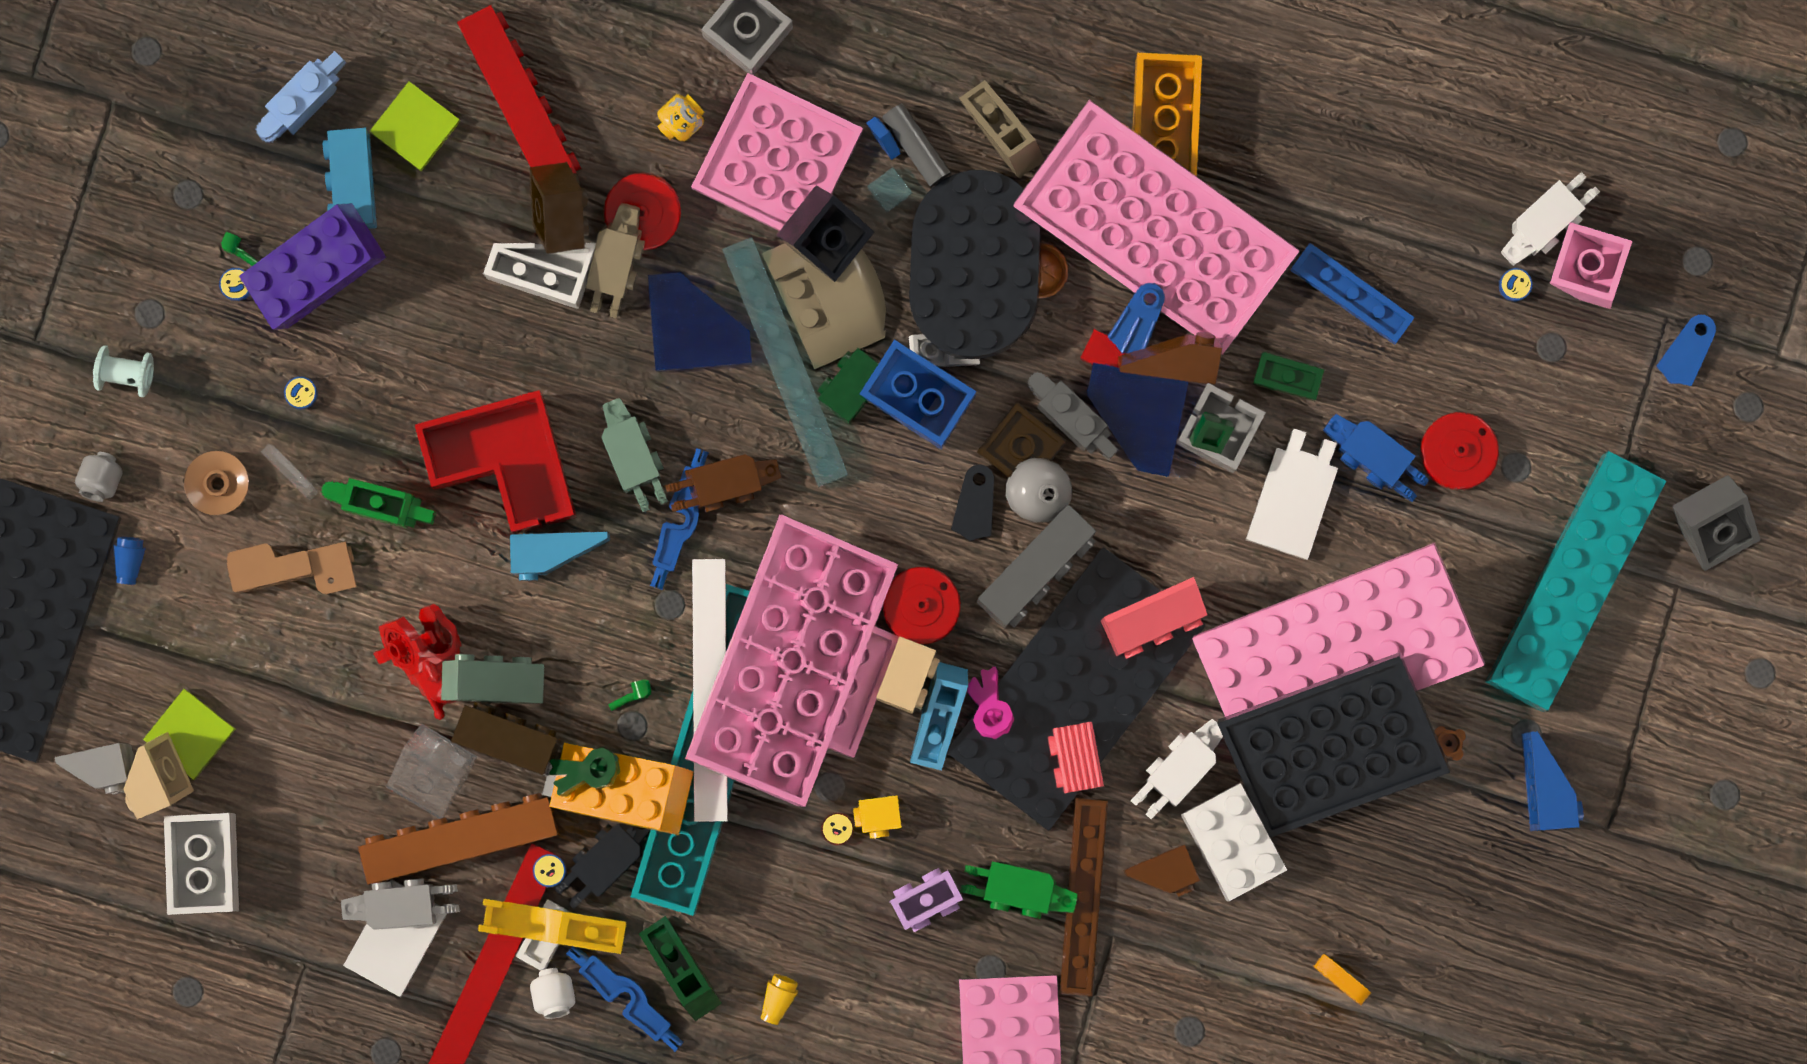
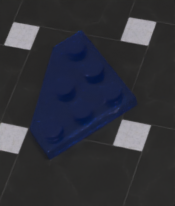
M680 272L648 275L656 372L752 364L750 331L730 316Z
M1093 363L1087 395L1137 471L1169 477L1188 382L1123 373L1117 367Z

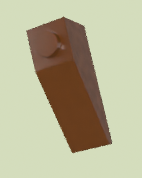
M1197 332L1196 335L1187 334L1145 349L1118 356L1117 363L1120 372L1216 385L1222 346L1220 340L1215 338V335Z

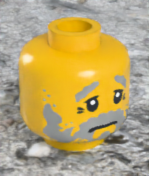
M676 94L658 110L657 116L661 123L657 127L669 140L676 137L679 141H687L704 125L702 115L705 111L689 94L685 97Z

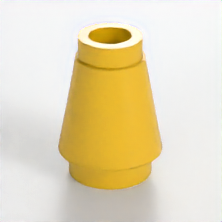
M774 974L772 980H768L760 1018L770 1024L779 1025L780 1020L798 994L796 990L798 983L787 976Z

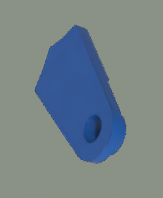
M1155 283L1141 285L1108 334V338L1118 347L1121 353H1130L1147 348L1165 300L1164 292L1159 285ZM1147 293L1155 294L1156 300L1153 303H1146L1144 301V296Z
M1696 315L1692 317L1656 365L1669 384L1693 385L1716 333V325L1709 316ZM1697 324H1703L1706 327V333L1703 336L1696 334L1695 326Z

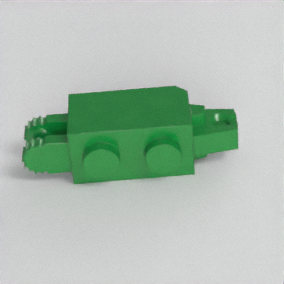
M349 478L347 484L334 483V481L325 482L321 488L322 496L325 499L327 498L328 501L341 504V510L346 513L407 529L408 527L415 528L416 521L433 525L436 516L435 511L420 507L422 500L412 494Z
M993 861L990 870L969 865L965 866L964 872L977 877H988L986 890L966 884L961 885L960 892L984 897V900L991 901L990 908L1009 912L1010 906L1023 908L1022 915L1041 919L1042 913L1049 914L1050 911L1074 913L1078 894L1056 886V881L1051 874Z

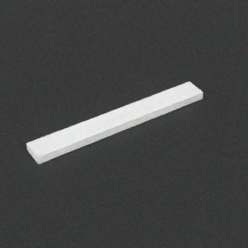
M692 559L694 734L726 654L725 559ZM694 763V822L728 821L727 776Z

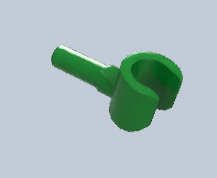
M226 232L221 242L223 250L240 257L251 266L256 264L258 260L238 248L242 238Z
M649 680L631 682L633 693L626 694L609 703L611 711L634 700L648 698L651 695Z

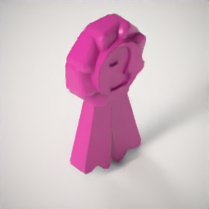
M992 667L989 671L981 670L983 688L977 678L973 677L971 682L968 683L966 692L979 706L973 719L976 729L981 736L997 739L1010 731L1014 722V716L1008 703L999 700L998 670L996 667Z

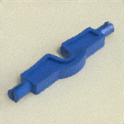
M696 448L691 466L684 468L680 481L687 479L685 470L705 465L709 452L703 450L700 462H698L702 450ZM689 487L682 488V490L674 493L669 504L670 508L676 501L692 499ZM694 506L676 511L683 514L686 518L682 525L670 524L668 522L663 523L658 548L652 562L656 570L650 584L651 587L656 588L659 576H661L657 589L663 590L668 571L674 572L682 546L693 535L698 524L699 509L694 508Z
M572 947V950L566 953L581 967L579 973L596 988L606 1001H614L622 992L629 993L631 1001L623 1010V1016L642 1029L654 1041L661 1039L674 1052L677 1051L678 1046L684 1043L669 1029L671 1023L649 1004L645 991L637 982L626 976L617 975L596 955L589 957L579 947Z

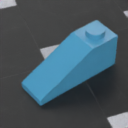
M608 532L511 534V574L519 576V581H538V575H547L610 541V534Z
M939 662L934 677L930 680L910 763L942 771L968 688V669Z

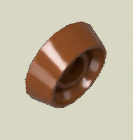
M1041 243L1039 298H1047L1055 295L1063 288L1068 278V265L1065 256L1058 248L1047 243Z

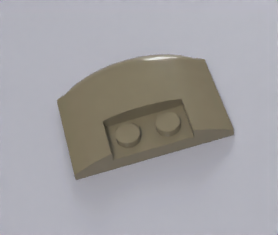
M785 243L762 253L814 370L841 359L847 351L854 353L857 348L861 350L885 339L886 330L883 331L886 318L884 294L876 271L862 249L836 282L821 273Z

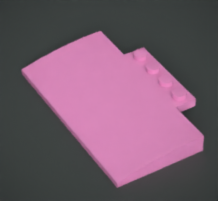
M779 515L685 759L791 804L805 807L827 749L854 758L875 705L877 694L899 639L897 635L875 627L898 564L784 515Z

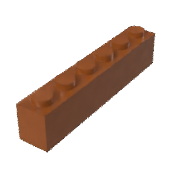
M537 793L523 797V804L511 807L510 801L492 805V812L481 815L478 809L459 814L461 820L448 823L446 817L428 822V829L416 831V827L411 826L396 830L397 837L385 839L384 834L365 838L366 845L359 846L358 850L367 885L560 836L553 807H549L551 798H542V794Z

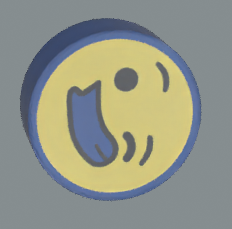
M240 268L228 269L222 274L219 281L222 294L232 301H242L250 295L239 278V275L245 272Z
M1510 269L1499 280V291L1509 301L1523 300L1532 289V279L1523 269Z
M295 377L286 384L284 396L289 405L296 409L304 410L314 405L318 397V390L310 379Z

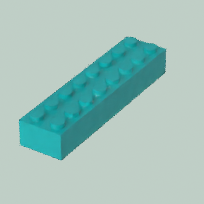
M1610 451L1601 456L1485 682L1541 712L1549 710L1656 503L1666 480Z

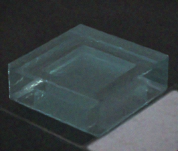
M893 167L867 186L886 213L912 195L911 190Z

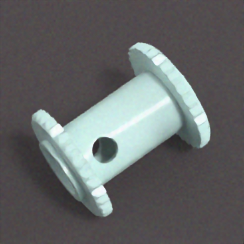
M102 346L97 354L93 369L95 389L102 390L105 382L138 387L139 397L144 398L149 391L153 379V356L151 353H145L142 361L109 356L108 346Z

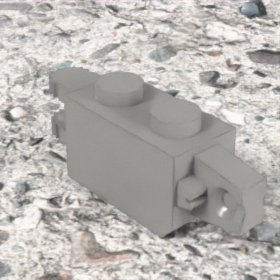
M424 879L404 880L405 887L392 888L391 882L372 884V890L364 891L363 895L341 900L343 920L366 921L367 925L373 930L435 924V914L460 912L459 905L444 904L443 906L435 907L434 894L442 893L445 895L458 892L457 884L433 887V884L424 885Z

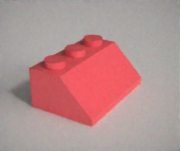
M1194 577L1105 616L1101 623L1116 656L1124 654L1125 658L1128 659L1144 651L1141 645L1154 641L1157 646L1174 638L1171 632L1183 627L1185 632H1188L1203 625L1201 619L1208 614Z

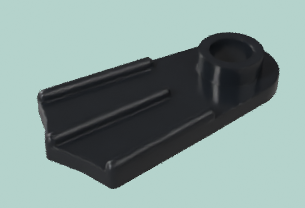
M974 465L967 470L956 507L951 530L962 535L968 541L991 536L994 475L987 466ZM976 473H981L985 476V483L981 486L973 482V476Z

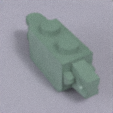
M620 398L603 404L608 428L604 429L601 438L624 492L634 491L642 512L649 510V503L646 496L643 495L641 487L652 483L657 500L660 501L661 505L667 503L668 500L659 481L661 477L658 472L664 468L657 451L650 453L646 441L651 440V436L645 422L638 424L635 416L631 417Z

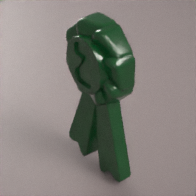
M598 748L590 751L583 762L550 760L552 769L549 775L554 777L566 776L553 782L558 787L557 795L566 797L585 783L596 789L613 785L617 775L620 774L619 758L606 748Z

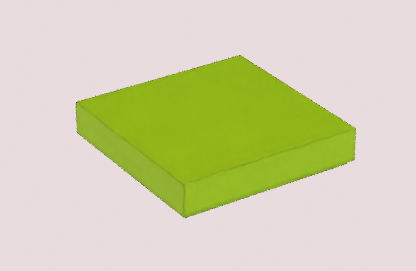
M408 81L370 130V133L422 172L461 121Z
M183 689L143 740L149 742L168 732L186 774L193 780H196L236 729L188 690Z

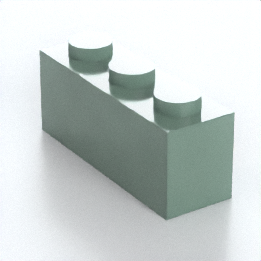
M455 654V660L442 661L441 700L514 704L543 703L544 664H532V658L512 657V663L503 662V656H484V661H475V655Z

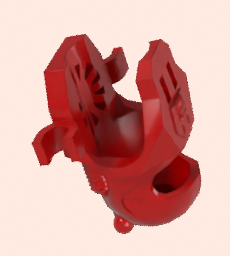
M431 604L424 606L419 612V619L424 627V633L419 635L404 616L387 621L379 626L381 640L385 648L375 651L373 654L379 664L392 660L395 666L401 668L407 674L411 684L417 686L424 698L429 701L434 710V717L441 720L445 717L443 706L456 702L441 700L442 661L455 660V654L460 653L462 645L456 625L446 618L441 608Z

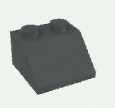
M1729 475L1672 506L1679 529L1704 571L1760 541L1748 497Z

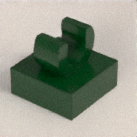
M1204 412L1189 440L1193 447L1221 454L1235 427L1230 420L1219 418L1218 415Z

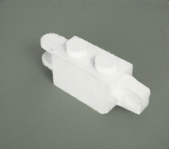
M1582 172L1567 186L1559 180L1512 224L1514 236L1501 251L1509 263L1514 266L1531 254L1535 256L1540 250L1546 254L1559 242L1555 236L1564 228L1567 230L1570 222L1579 224L1583 220L1579 214L1586 209L1584 206L1600 191L1595 186L1587 191L1580 201L1571 193L1574 188H1578L1584 182L1586 176Z
M1211 719L1196 732H1190L1186 737L1180 733L1168 746L1172 752L1165 760L1158 757L1146 770L1150 774L1146 779L1147 783L1131 801L1137 805L1147 797L1148 792L1152 788L1158 791L1162 797L1148 809L1146 815L1150 819L1167 802L1171 803L1174 807L1177 806L1215 765L1216 756L1213 751L1223 737L1217 722Z

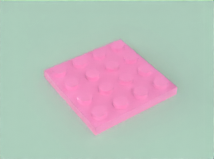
M747 73L691 188L780 231L816 185L831 194L833 193L863 132V128Z

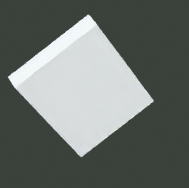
M390 880L392 888L405 887L394 880ZM448 913L435 914V924L373 930L366 924L343 966L402 997Z

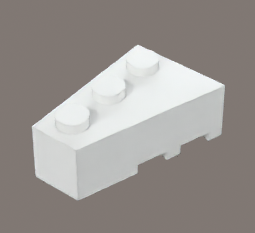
M494 243L483 274L488 280L579 309L586 288L596 243H586L585 249L550 254L546 253L542 244Z

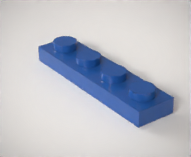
M1311 243L1308 244L1290 269V271L1394 345L1415 318Z

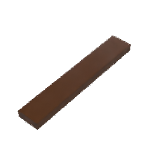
M1075 798L1068 890L1077 893L1078 898L1074 913L1066 912L1059 990L1061 994L1092 996L1108 801Z

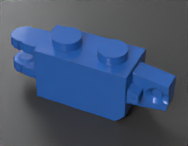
M1335 414L1323 429L1340 447L1338 449V452L1342 454L1340 459L1350 468L1356 470L1359 467L1368 474L1366 479L1378 489L1382 490L1385 487L1389 490L1392 488L1404 498L1413 502L1417 495L1412 489L1398 481L1403 472L1419 485L1425 486L1428 483L1429 479L1410 465L1416 456L1370 421L1360 422L1356 425Z

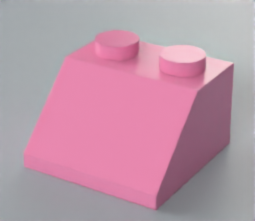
M1570 222L1550 284L1579 300L1611 309L1632 241Z

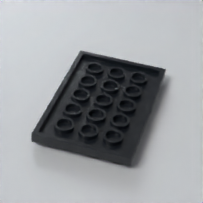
M1401 652L1220 718L1217 722L1257 815L1269 837L1282 834L1450 773L1448 761Z

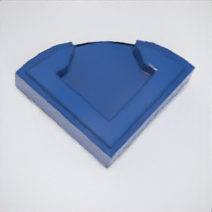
M874 117L866 122L872 134L891 160L901 154L892 134L879 118Z

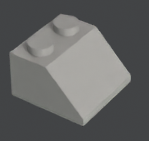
M116 743L55 757L57 765L93 788L103 789L106 794L112 793L113 795L124 793V787L134 761L131 745Z

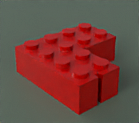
M540 390L415 424L429 481L434 490L495 474L510 530L513 534L542 528L541 521L543 520L548 525H553L577 518L545 399Z

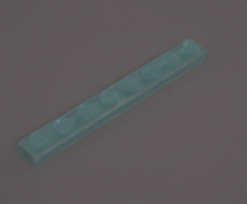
M751 237L723 248V253L818 488L848 476L753 238Z

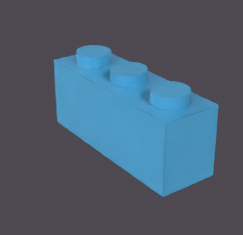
M366 128L327 131L328 140H323V153L325 160H330V172H325L327 191H332L333 203L328 204L327 210H330L336 204L353 203L368 229L377 228L369 131Z

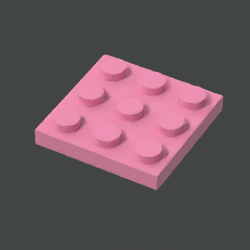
M1057 975L959 980L963 1064H1061Z

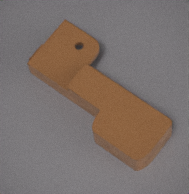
M346 541L278 557L272 546L261 544L230 552L227 556V568L232 589L238 594L314 576L317 590L322 594H331L357 587L352 568L353 562H355L352 546H349ZM329 578L334 579L332 584L328 583Z

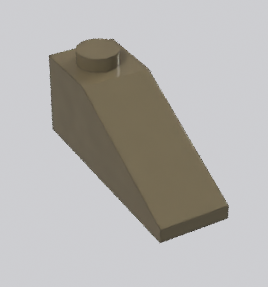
M985 80L959 98L995 150L1018 178H1021L1045 161L1035 138Z

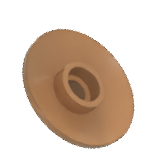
M210 451L198 456L189 465L184 477V490L189 502L197 510L208 515H224L234 511L242 504L249 489L248 473L242 462L235 456L223 451ZM218 478L224 481L223 488L215 490L213 482Z

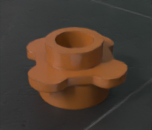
M1443 726L1437 727L1434 731L1445 756L1451 757L1454 761L1460 760L1464 755L1461 749L1463 741L1466 739L1465 732L1461 729L1453 731L1446 730ZM1448 740L1452 743L1450 747L1446 746V741Z

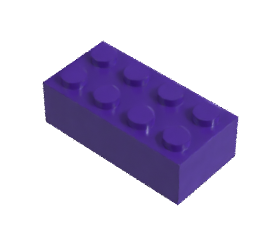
M353 203L336 204L239 275V278L272 330L286 329L380 263L386 256Z

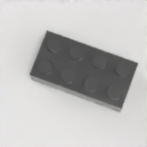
M1067 505L977 599V604L1004 629L1009 624L1015 628L1028 613L1025 607L1031 601L1037 605L1051 589L1048 583L1053 578L1060 581L1071 570L1073 564L1070 561L1076 554L1082 558L1094 546L1096 541L1093 537L1096 530L1071 506Z

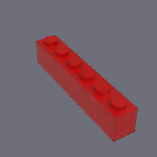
M492 5L458 21L457 24L529 166L535 167L567 162L573 173L581 170V166L574 153L567 154L562 145L567 139L559 123L553 126L547 116L553 113L545 96L543 95L538 98L533 88L538 85V82L531 68L529 67L524 70L519 61V58L524 56L516 39L509 41L505 30L510 27L502 11L495 13Z

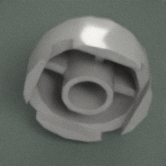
M1031 458L1019 463L1015 467L1017 469L1007 480L1006 498L1010 508L1021 518L1033 523L1052 521L1069 505L1072 499V484L1068 474L1058 464L1044 458Z

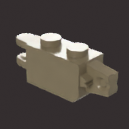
M621 203L613 223L611 222L604 226L602 231L598 233L586 284L587 289L595 291L591 312H599L603 303V294L605 293L614 296L610 307V317L618 318L623 297L628 292V289L633 291L638 275V272L633 271L635 259L641 260L645 241L640 240L642 230H638L640 208L637 206Z

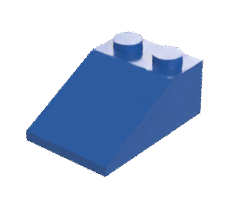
M894 340L863 387L860 395L902 425L942 450L975 398L976 391Z
M1538 731L1521 734L1530 831L1579 827V821L1583 820L1584 817L1582 801H1577L1575 791Z

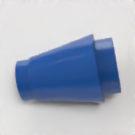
M135 537L117 538V544H114L116 583L136 584V578L138 577L146 547H143L144 539Z

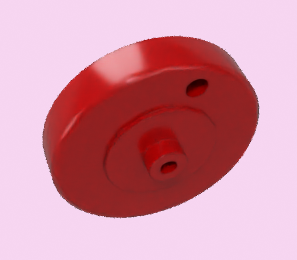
M640 172L622 178L611 188L604 203V220L606 225L611 222L613 223L621 203L640 208L638 230H642L640 240L645 241L644 250L658 248L670 240L681 220L682 209L677 192L668 181L652 173Z
M1454 412L1437 419L1424 433L1420 445L1421 462L1428 476L1438 485L1451 490H1467L1484 482L1494 471L1499 457L1498 440L1492 428L1480 417L1465 412Z
M914 567L898 574L892 580L883 603L884 617L891 631L898 637L900 636L921 645L932 644L945 638L955 627L961 609L960 596L954 583L944 573L930 567Z

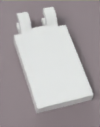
M1293 429L1286 450L1280 448L1275 450L1246 540L1308 560L1338 468L1329 465L1337 443L1324 439L1318 456L1300 450L1306 432Z

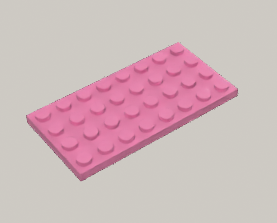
M1090 99L1013 204L1019 211L1133 292H1136L1145 283L1159 285L1165 296L1161 312L1194 335L1197 332L1215 335V338L1220 340L1222 355L1299 252L1292 244ZM1147 293L1144 296V300L1153 303L1156 300V296L1153 293Z
M1435 543L1194 635L1192 638L1225 717L1399 652L1402 654L1417 691L1485 665V661Z

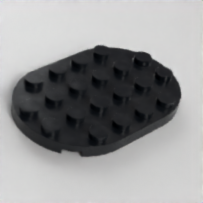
M969 170L945 178L935 185L923 198L913 221L909 290L911 312L919 330L926 339L940 351L957 358L983 359L1008 350L1013 343L1029 330L1038 308L1041 225L1013 206L1024 189L1011 178L997 172Z

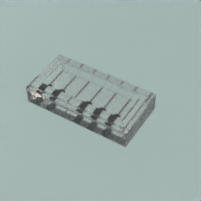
M268 444L261 451L307 499L311 500L318 493V489L274 445Z

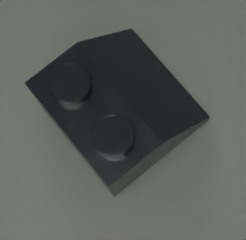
M816 185L776 236L804 260L836 282L875 232L833 194Z

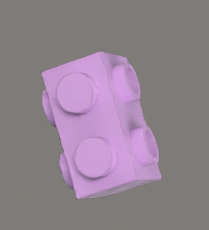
M937 868L922 876L924 883L913 888L908 883L893 891L896 898L890 900L905 930L911 927L913 932H916L931 924L929 917L940 912L942 917L960 909L957 902L963 900L948 870L941 873L940 869Z

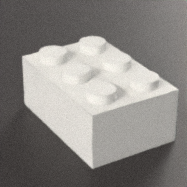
M1241 783L1181 814L1226 901H1231L1287 871Z
M236 814L164 816L167 915L239 911Z

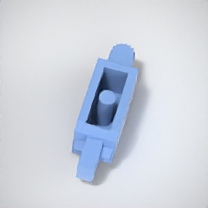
M334 51L323 62L319 58L314 63L309 61L265 105L269 112L256 125V133L259 134L258 136L262 138V141L273 143L286 130L294 135L335 93L337 89L335 84L340 80L336 74L346 64L345 60L337 52Z

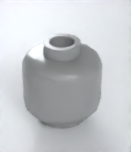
M98 452L97 455L84 457L75 479V484L80 489V495L96 502H103L104 499L114 496L123 471L115 462L116 458L106 452Z

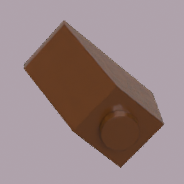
M1185 845L1178 846L1123 870L1125 876L1166 893L1176 892L1178 897L1195 890L1194 883L1200 881Z

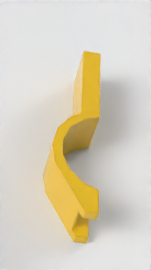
M483 899L486 912L484 923L479 925L478 928L480 932L621 954L626 928L625 921Z

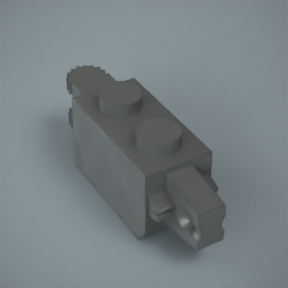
M1042 372L1031 374L1027 385H1029L1030 391H1033V394L1041 401L1037 408L1082 451L1087 450L1092 455L1097 450L1109 461L1118 452V449L1107 439L1112 434L1107 429L1108 425L1062 381L1055 385Z

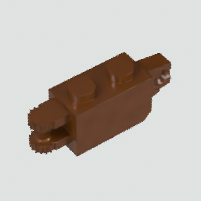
M744 454L685 470L686 480L665 485L667 492L672 493L680 491L685 487L690 489L692 499L674 502L671 505L672 512L693 506L694 508L704 506L705 512L723 508L724 500L735 498L737 504L755 499L753 492L761 491L762 486L780 479L781 473L776 459L754 462L753 458Z

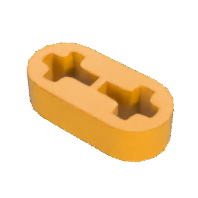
M1325 954L1313 966L1359 1005L1362 1006L1371 995V992Z

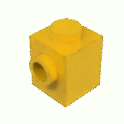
M898 796L859 800V807L853 808L855 827H862V832L869 833L870 839L888 837L889 830L901 828Z

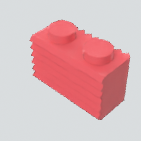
M1092 722L1054 728V736H1048L1051 756L1057 755L1059 768L1054 769L1057 788L1063 787L1065 794L1103 787V778Z

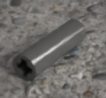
M903 103L895 106L883 115L882 119L930 187L935 186L951 174L949 168Z

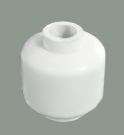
M549 968L540 971L539 977L530 984L533 1006L537 1013L543 1014L546 1019L559 1018L570 1013L569 1009L575 1004V994L569 975L558 973L557 968Z

